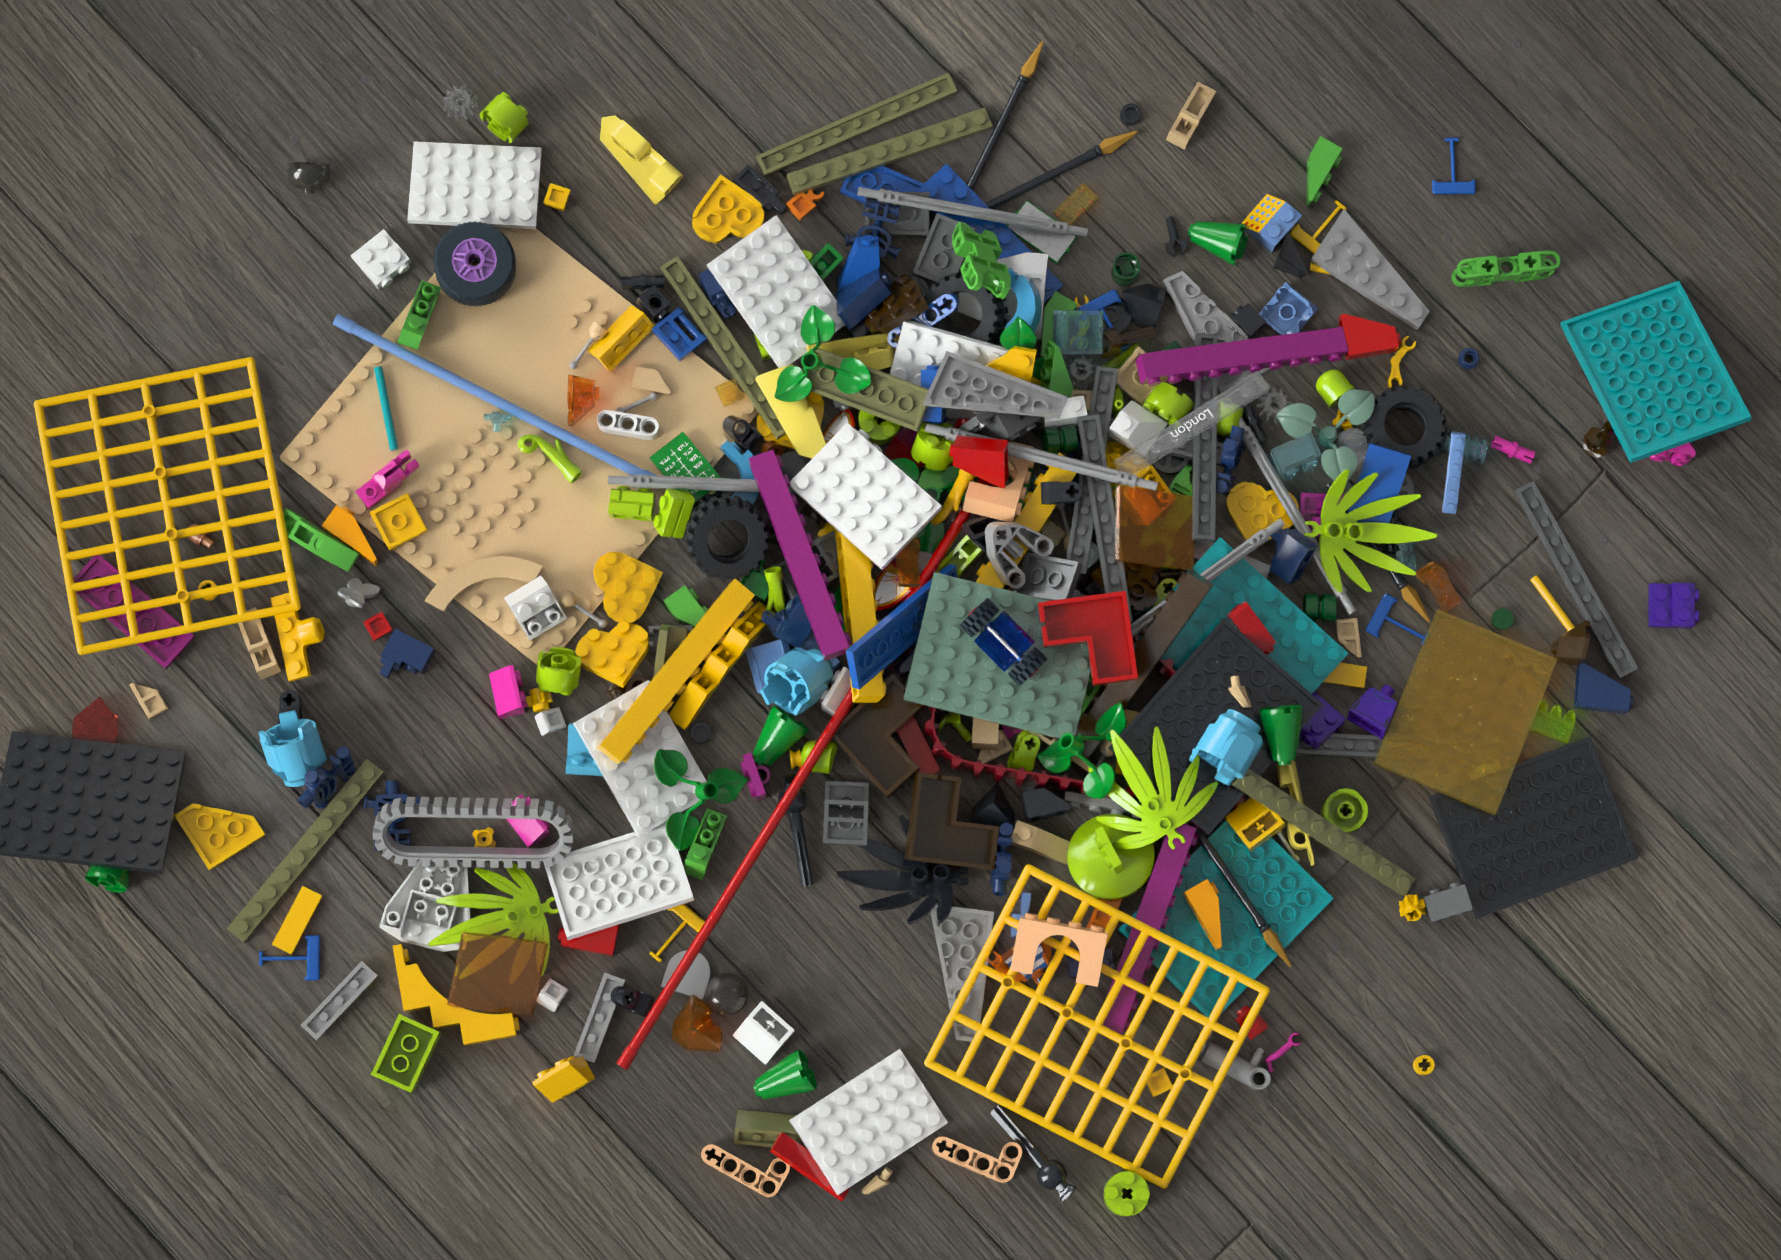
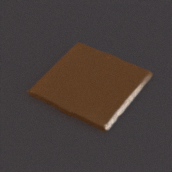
M1116 486L1115 560L1158 568L1194 570L1192 496L1166 493L1159 490Z
M462 932L447 1005L484 1010L486 1012L532 1016L548 943L517 939L510 936Z

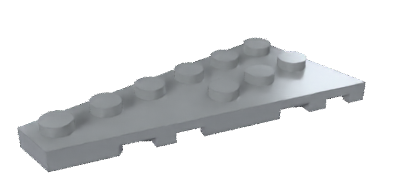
M1344 209L1310 261L1412 328L1418 330L1429 310Z
M1183 271L1163 280L1194 345L1197 333L1218 335V343L1249 339L1248 335L1226 313H1223L1216 306V303L1209 299ZM1263 368L1255 373L1242 371L1241 374L1233 376L1229 373L1222 374V376L1217 377V390L1221 394L1270 371V368Z
M946 351L925 397L923 406L1060 418L1068 397Z
M936 904L931 911V917L951 1011L992 931L994 912L952 906L949 917L940 924L937 920L938 904ZM980 972L960 1011L961 1014L979 1023L981 1022L986 975ZM956 1020L953 1024L956 1040L972 1042L977 1031Z

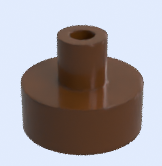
M774 440L765 442L761 446V453L773 450L775 456L779 455L781 457L783 455V447Z

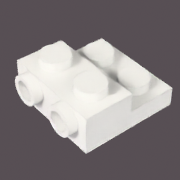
M384 229L351 255V258L377 289L390 285L393 281L392 278L398 273H405L411 264L410 258Z

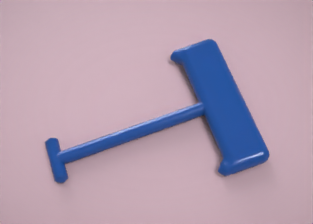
M1445 138L1446 142H1450L1452 182H1436L1433 180L1432 193L1475 194L1476 182L1474 179L1471 182H1456L1454 142H1458L1459 138Z
M1114 289L1080 306L1077 310L1083 321H1086L1088 316L1101 311L1110 328L1113 325L1104 308L1115 302L1121 303L1122 300ZM1129 345L1121 346V352L1129 348Z
M1385 593L1366 627V632L1379 637L1378 632L1383 622L1387 620L1423 639L1421 644L1424 646L1430 633L1427 632L1424 636L1388 617L1387 615L1393 603L1398 602V600Z
M305 936L307 940V956H263V951H260L259 965L262 966L263 961L307 960V976L304 979L306 981L319 980L320 936Z

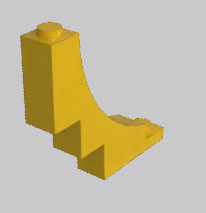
M759 601L730 629L722 644L710 655L701 671L689 682L669 714L671 720L676 725L685 730L696 719L729 671L767 626L766 623L762 622L761 615L767 608L763 603Z
M402 944L393 945L403 1010L405 1012L430 1008L433 1028L439 1029L460 1025L463 1045L465 1046L517 1036L516 1031L520 1030L518 1017L514 1018L513 1013H478L452 1003L433 988L418 964H406V962H410L408 949H404Z

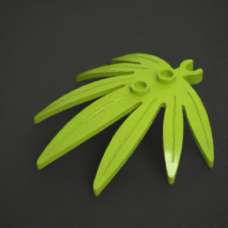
M1345 469L1335 479L1325 496L1321 510V525H1318L1315 521L1305 522V525L1313 527V531L1311 533H1304V536L1315 537L1320 534V558L1329 581L1337 592H1343L1337 561L1342 570L1354 583L1367 592L1372 591L1357 566L1343 551L1344 548L1356 557L1374 566L1415 576V571L1377 550L1357 544L1356 541L1385 544L1408 543L1433 539L1437 537L1436 534L1404 525L1378 522L1357 523V520L1390 512L1419 499L1421 495L1410 494L1380 499L1360 506L1346 514L1345 511L1365 493L1378 476V473H1373L1359 481L1339 501L1349 475V469Z
M1156 726L1154 728L1152 752L1154 773L1160 794L1157 793L1150 777L1136 755L1119 734L1112 729L1110 734L1117 761L1126 781L1142 805L1115 782L1108 796L1124 809L1142 818V821L1121 816H1098L1097 820L1118 830L1141 832L1120 838L1112 844L1113 848L1134 849L1155 842L1166 834L1169 838L1168 844L1170 848L1175 849L1174 838H1179L1182 843L1186 841L1185 836L1177 832L1175 828L1185 824L1199 813L1213 795L1218 782L1215 781L1203 788L1185 806L1198 774L1200 757L1196 756L1180 782L1175 801H1172L1169 760L1159 727ZM1089 767L1088 771L1093 772L1092 768Z
M514 862L512 868L506 869L519 887L495 872L481 868L474 869V872L497 889L511 895L513 899L490 894H459L436 900L438 904L464 908H503L502 911L484 914L462 922L428 943V946L456 944L486 937L507 928L509 929V931L496 938L481 950L459 974V978H463L490 963L503 953L521 933H524L525 936L514 957L509 984L515 981L527 963L535 938V959L538 976H543L550 950V936L544 914L555 915L559 911L558 908H550V903L555 901L554 897L548 898L543 904L540 903L539 895L532 880Z

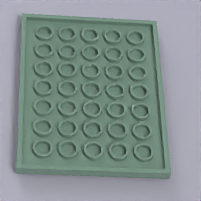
M934 572L903 700L1058 739L1065 733H1071L1075 736L1091 671L1087 643L1043 648L1041 627L1045 626V624H1040L1038 602L1048 600ZM986 598L1000 610L988 624L1022 658L1035 646L1048 658L1039 667V670L1021 686L1008 675L1020 661L985 626L972 638L959 626Z

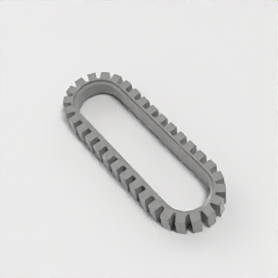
M407 797L406 804H403L401 798L393 800L392 805L386 803L382 807L381 812L379 811L376 816L372 833L375 847L378 851L383 850L382 856L389 860L394 855V863L402 865L403 859H408V866H417L418 859H421L423 867H430L431 860H435L436 867H444L445 860H449V867H458L459 860H463V867H471L472 861L476 860L477 867L485 868L486 861H490V868H499L500 861H504V868H512L514 861H518V868H526L527 861H531V868H540L541 861H544L546 867L554 866L555 860L560 863L565 859L566 854H569L572 848L574 826H572L573 820L570 815H565V809L559 805L553 810L554 802L546 800L543 807L540 806L539 799H531L530 806H526V799L517 798L516 806H512V798H504L502 805H498V798H490L489 805H485L484 798H476L475 805H471V798H462L461 805H457V797H449L447 804H443V797H435L433 804H430L429 797H421L420 804H416V797ZM403 817L540 819L553 824L558 830L560 838L555 844L545 848L407 846L394 841L389 834L388 826L392 821Z

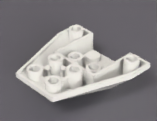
M1023 253L997 260L998 263L1007 265L1008 269L1009 267L1019 274V277L1021 274L1028 276L1037 287L1041 298L1042 311L1038 327L1034 333L1036 339L1041 340L1048 254ZM1011 287L1005 297L1006 301H1003L1004 307H1008V313L1004 317L1007 319L1006 325L1013 318L1017 310V297ZM959 293L958 312L981 321L982 309L978 300L969 293Z
M420 859L417 866L413 868L385 906L379 927L401 942L442 952L465 949L467 941L440 946H428V943L443 932L470 919V908L436 903L438 898L469 894L467 867H463V862H458V867H449V860H445L444 867H436L435 860H431L430 867H423L422 860Z

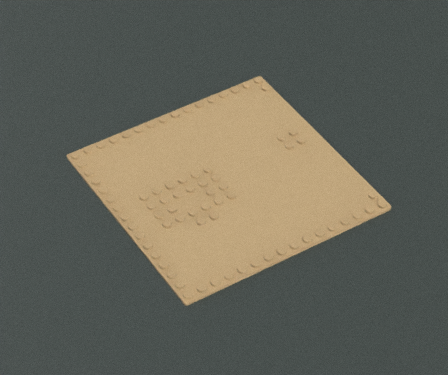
M497 228L510 241L516 259L515 278L511 287L500 299L485 306H468L454 301L441 288L418 350L397 343L414 298L382 335V337L657 476L663 475L649 457L681 432L686 434L714 468L725 455L719 449L721 445L727 440L730 443L732 441L735 442L723 430L725 418L734 415L750 424L758 415L757 410L743 391L693 352L679 362L652 331L611 372L588 351L585 352L578 362V367L571 369L569 366L570 362L576 359L591 338L589 329L592 323L595 322L607 330L630 306L634 305L537 229ZM474 262V263H472L471 265H472V266H477L479 263H478V262ZM434 273L428 282L440 287ZM376 345L372 346L280 455L281 461L340 508L346 506L353 511V517L356 521L382 542L384 540L369 512L408 493L428 532L393 550L436 585L447 574L468 562L494 556L517 557L543 566L539 576H542L548 584L558 603L567 590H570L576 595L577 604L593 614L603 602L605 594L597 587L594 581L593 569L597 560L607 552L615 551L638 560L659 534L653 522L610 518L608 508L611 488L617 489V486H627L633 491H638L639 488L630 487V485L608 484V476L630 477L629 474L559 439L569 460L583 471L579 479L571 484L564 478V474L538 446L532 453H524L518 447L519 439L528 434L543 438L555 448V440L559 438ZM379 366L383 368L398 444V450L390 451L374 372V368ZM636 366L657 370L671 391L670 396L657 393L658 398L656 400L647 401L625 412L654 418L659 424V434L653 440L604 433L597 424V416L601 411H616L618 407L624 408L648 397L652 393L631 388ZM605 417L602 419L601 424L609 426L613 420ZM625 421L622 427L629 430L633 428L634 423ZM648 424L643 430L646 433H652L655 427ZM532 442L525 443V445L527 447L532 446ZM407 449L411 453V459L402 466L403 470L414 459H416L420 467L403 480V485L368 509L355 491L371 480L373 474ZM648 488L656 496L654 517L659 513V501L666 491L664 488H658L657 490L655 488ZM495 578L473 584L454 598L536 665L541 651L545 650V652H548L552 647L565 648L590 618L575 607L566 609L560 605L567 619L534 639L529 640L504 597L526 585V583L506 578Z

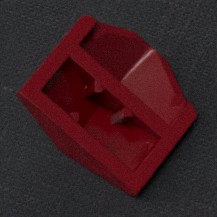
M903 426L883 455L889 460L898 458L909 459L918 468L924 465L921 461L917 463L911 454L918 432Z

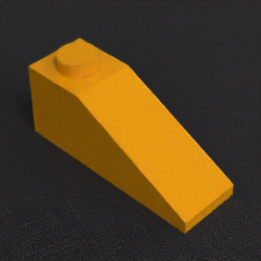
M336 505L322 524V528L377 566L379 562L356 519L353 517L354 512L346 506L340 508Z
M1206 879L1185 891L1183 895L1214 949L1217 951L1222 947L1219 898L1217 896L1219 891L1213 882L1210 883Z

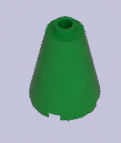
M1196 221L1195 224L1190 225L1188 236H1190L1191 242L1227 263L1237 266L1239 263L1236 262V259L1242 258L1249 236H1245V230L1249 231V225Z
M773 705L752 753L755 756L754 761L761 766H771L807 734L808 727L801 721L798 723L790 713Z
M1301 705L1259 708L1273 761H1278V765H1290L1291 760H1296L1304 711Z
M90 866L86 872L85 880L95 887H98L100 884L105 886L107 891L123 893L129 886L130 870Z
M801 1049L795 1050L755 1079L756 1084L753 1085L757 1097L761 1096L765 1100L816 1090V1078L813 1069H809L807 1064L809 1060Z

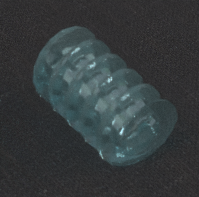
M1449 429L1445 435L1441 454L1444 450H1447V456H1449L1452 429ZM1466 433L1463 453L1464 461H1467L1469 456H1472V463H1475L1480 458L1481 465H1483L1488 451L1487 439L1482 438L1479 442L1478 436L1475 435L1470 440V434Z

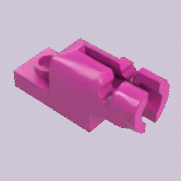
M407 449L373 474L371 480L355 491L368 509L403 485V480L420 467L416 459H414L403 470L402 466L411 459V453Z

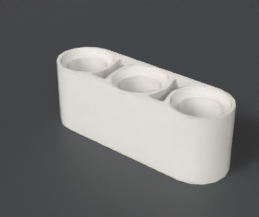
M603 410L597 416L598 427L604 433L643 440H653L659 434V424L652 417L612 410ZM609 417L613 422L609 426H604L601 424L602 419ZM625 421L634 423L633 428L629 430L624 429L622 425ZM651 424L655 427V430L652 433H646L643 430L644 427Z

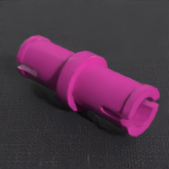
M1495 435L1494 441L1492 440L1490 446L1491 448L1506 453L1510 458L1515 457L1531 464V458H1534L1535 451L1518 445L1516 441L1510 442Z

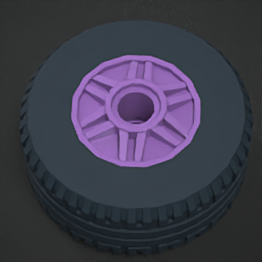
M470 221L454 226L453 229H450L442 236L435 249L434 270L437 281L446 295H449L451 299L460 304L475 307L491 304L505 295V292L511 287L515 278L516 259L513 247L501 230L485 222ZM474 262H478V263H479L477 266H472V265H471V264L474 263Z

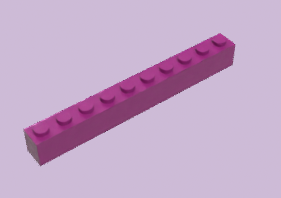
M1343 327L1143 353L1137 358L1136 365L1141 385L1148 384L1152 387L1160 385L1161 382L1178 383L1182 379L1196 381L1204 376L1217 378L1227 373L1233 376L1241 374L1242 371H1250V373L1259 372L1263 368L1277 370L1285 365L1298 367L1302 363L1308 362L1314 365L1321 363L1322 360L1336 362L1341 360L1348 352Z
M773 450L750 457V469L823 659L827 661L846 654V650L852 643L848 632L844 633L841 626L844 625L840 612L836 613L834 605H836L834 595L827 591L826 586L829 585L825 573L821 574L818 566L821 565L817 553L813 554L810 547L813 546L812 538L809 533L805 534L803 528L806 526L802 513L798 514L795 508L798 506L797 499L794 494L790 495L788 487L791 485L787 474L783 475L780 469L783 467L782 460L779 455L775 456Z
M1187 824L1175 828L1186 839L1185 843H1182L1179 838H1174L1175 849L1170 848L1168 844L1169 838L1165 835L1135 918L1157 930H1160V928L1165 929L1169 918L1165 916L1167 908H1172L1176 896L1172 894L1175 887L1179 888L1184 876L1180 872L1183 866H1188L1191 857L1190 854H1187L1190 845L1195 846L1199 835L1195 833V827ZM1132 927L1116 971H1121L1141 931ZM1151 936L1147 938L1128 977L1145 984L1146 978H1143L1145 969L1150 970L1154 959L1150 955L1152 949L1157 950L1160 943L1159 940ZM1115 979L1112 981L1109 992L1116 981ZM1123 985L1103 1023L1104 1026L1119 1034H1122L1123 1031L1127 1032L1131 1022L1130 1019H1127L1130 1010L1135 1011L1139 1000L1135 998L1136 990Z

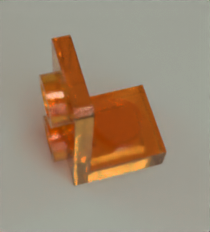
M913 538L896 556L899 587H920L918 564L920 538Z
M1431 561L1416 572L1418 580L1429 587L1443 613H1446L1461 602L1444 568Z

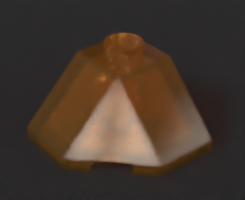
M568 375V426H574L595 406V400H599L600 387H596L595 380Z
M692 995L673 1022L672 1040L686 1050L721 1051L723 1033L719 1025L715 1027L710 1017L713 1013L709 1005L697 996Z

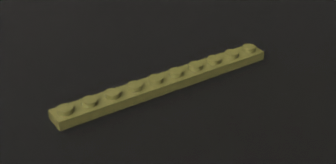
M948 72L756 156V160L764 177L955 95L957 94V89Z
M984 107L788 173L787 179L795 196L991 130L993 126Z
M677 256L660 267L661 272L776 440L786 435L785 430L756 382V377L759 376L758 372L679 257Z
M368 759L363 762L228 926L227 930L243 943L249 939L382 777L384 772Z
M1248 769L1243 779L1235 777L1231 785L1399 895L1405 897L1416 878L1252 770Z

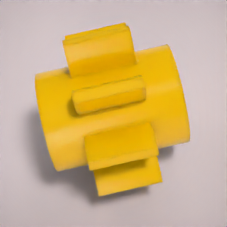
M538 688L529 690L530 696H526L528 708L533 707L534 712L550 709L549 703H553L550 691L542 692Z
M1406 895L1403 901H1399L1400 916H1405L1407 921H1417L1422 915L1426 914L1424 899L1419 900L1417 895Z

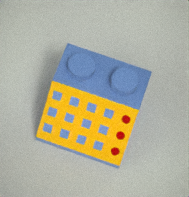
M1266 194L1241 224L1249 225V231H1245L1272 253L1284 240L1285 235L1289 234L1298 224L1302 215L1287 202Z

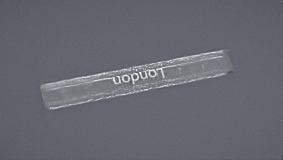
M1256 371L1120 456L1113 463L1120 471L1136 474L1270 390V387L1259 371Z

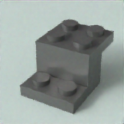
M983 411L957 429L972 433L980 430L984 436L1011 442L1037 426L1035 422L1042 417L1027 416L1021 420L1018 414Z
M834 530L814 540L813 546H810L813 554L817 553L821 562V565L818 566L821 574L825 573L829 583L826 588L830 587L839 578ZM785 560L776 566L781 567L783 588L790 600H793L798 591Z
M825 782L823 844L867 846L869 783Z

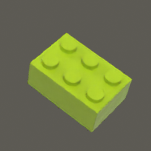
M399 1014L371 1075L414 1094L441 1033Z

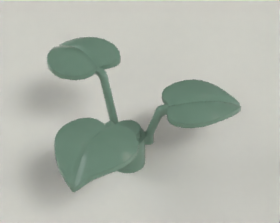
M1354 389L1343 393L1339 399L1338 408L1344 416L1335 427L1325 426L1319 429L1317 424L1313 423L1316 418V411L1311 406L1303 403L1286 406L1277 413L1276 418L1281 423L1284 431L1297 439L1307 437L1311 433L1312 427H1314L1316 433L1319 434L1318 440L1320 444L1333 448L1325 450L1322 454L1321 464L1324 471L1335 481L1345 469H1349L1348 482L1356 470L1358 460L1352 449L1345 446L1337 448L1334 444L1337 438V430L1347 418L1353 425L1365 423L1372 415L1375 399L1370 391Z

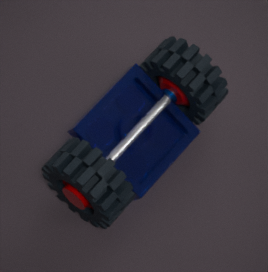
M986 598L959 626L971 638L984 627L985 630L974 642L1004 672L1015 661H1020L1008 675L1021 686L1039 670V667L1048 658L1036 646L1022 658L1024 656L1023 653L1035 641L1005 611L992 623L989 622L1000 610Z

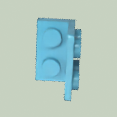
M570 723L568 726L566 774L603 776L574 724Z

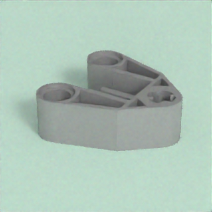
M991 522L985 528L987 556L1004 585L1013 589L1021 588L1025 583V574L1002 551L1003 548L1014 559L1021 557L1024 549L1012 539L1015 537L1033 553L1040 556H1048L1053 551V541L1016 522ZM1043 540L1042 548L1038 549L1039 542ZM1015 573L1014 580L1010 582V576Z

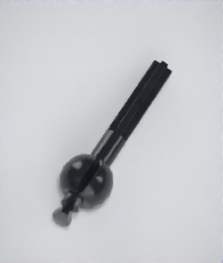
M790 773L781 776L785 790L779 793L778 804L796 774ZM800 789L785 813L789 815L801 887L813 885L801 811H804L807 807V796L803 789Z
M1000 1104L994 1108L990 1114L1009 1136L1020 1145L1022 1151L1039 1169L1037 1171V1180L1040 1185L1048 1190L1056 1189L1059 1192L1061 1202L1070 1197L1077 1187L1065 1181L1067 1170L1064 1164L1058 1160L1048 1161Z

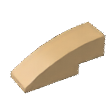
M1197 82L1170 129L1166 140L1185 150L1216 91Z
M255 607L250 610H247L246 612L255 611L257 609ZM261 619L238 623L259 678L262 680L281 672Z

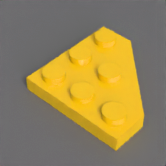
M1015 346L985 366L1031 383L1037 350Z
M194 803L174 815L209 871L266 836L255 817Z

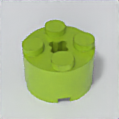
M505 92L497 95L480 113L481 120L484 121L486 119L489 123L487 128L501 140L506 141L509 139V143H512L529 124L526 117L528 115L527 110L521 105H515L511 97Z
M1161 382L1160 385L1154 387L1142 407L1168 422L1167 425L1173 430H1178V427L1182 424L1194 403L1184 393L1181 396L1176 392L1178 389L1174 386Z
M860 410L858 428L870 436L868 440L871 443L885 445L892 441L900 431L901 425L883 419L881 425H878L876 420L880 417Z
M923 422L911 450L912 457L917 463L920 461L925 463V467L928 469L945 470L953 463V457H950L949 451L950 445L954 444L955 441L947 440L944 436L925 432L927 423L944 428L953 426L948 423Z
M552 647L548 652H545V650L541 651L538 655L536 672L538 689L542 692L550 691L561 693L562 695H571L573 690L579 685L581 657L575 656V651L564 647Z
M1347 788L1333 792L1324 801L1321 809V816L1348 834L1360 828L1368 815V806L1363 797L1357 791ZM1343 807L1349 812L1346 816H1343V813L1340 812Z
M1130 1171L1120 1172L1112 1176L1106 1182L1103 1193L1107 1208L1114 1214L1124 1217L1141 1212L1146 1207L1150 1196L1146 1181L1137 1173ZM1122 1189H1130V1199H1123L1121 1197L1123 1195Z

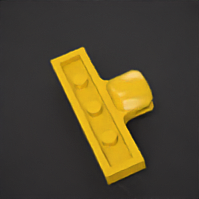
M290 593L272 597V607L291 603ZM298 611L274 615L288 681L293 682L310 677L311 672L306 648L324 639L325 633L320 619L311 617L300 620Z

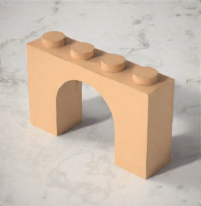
M1011 441V443H1015V444L1023 445V446H1026V447L1034 448V447H1032V446H1028V445H1024V444H1021V443H1017V442ZM1008 455L1009 476L1013 482L1005 486V488L970 481L964 500L963 511L1005 522H1013L1015 515H1020L1022 503H1019L1020 499L1024 500L1027 490L1024 484H1029L1031 472L1028 469H1033L1035 462Z
M1025 913V916L1020 915L1010 970L1032 974L1039 944L1049 936L1063 935L1073 940L1080 952L1076 983L1098 987L1108 932L1103 931L1104 928L1091 925L1090 928H1085L1079 922L1069 921V924L1060 923V919L1047 917V920L1038 919L1036 914Z

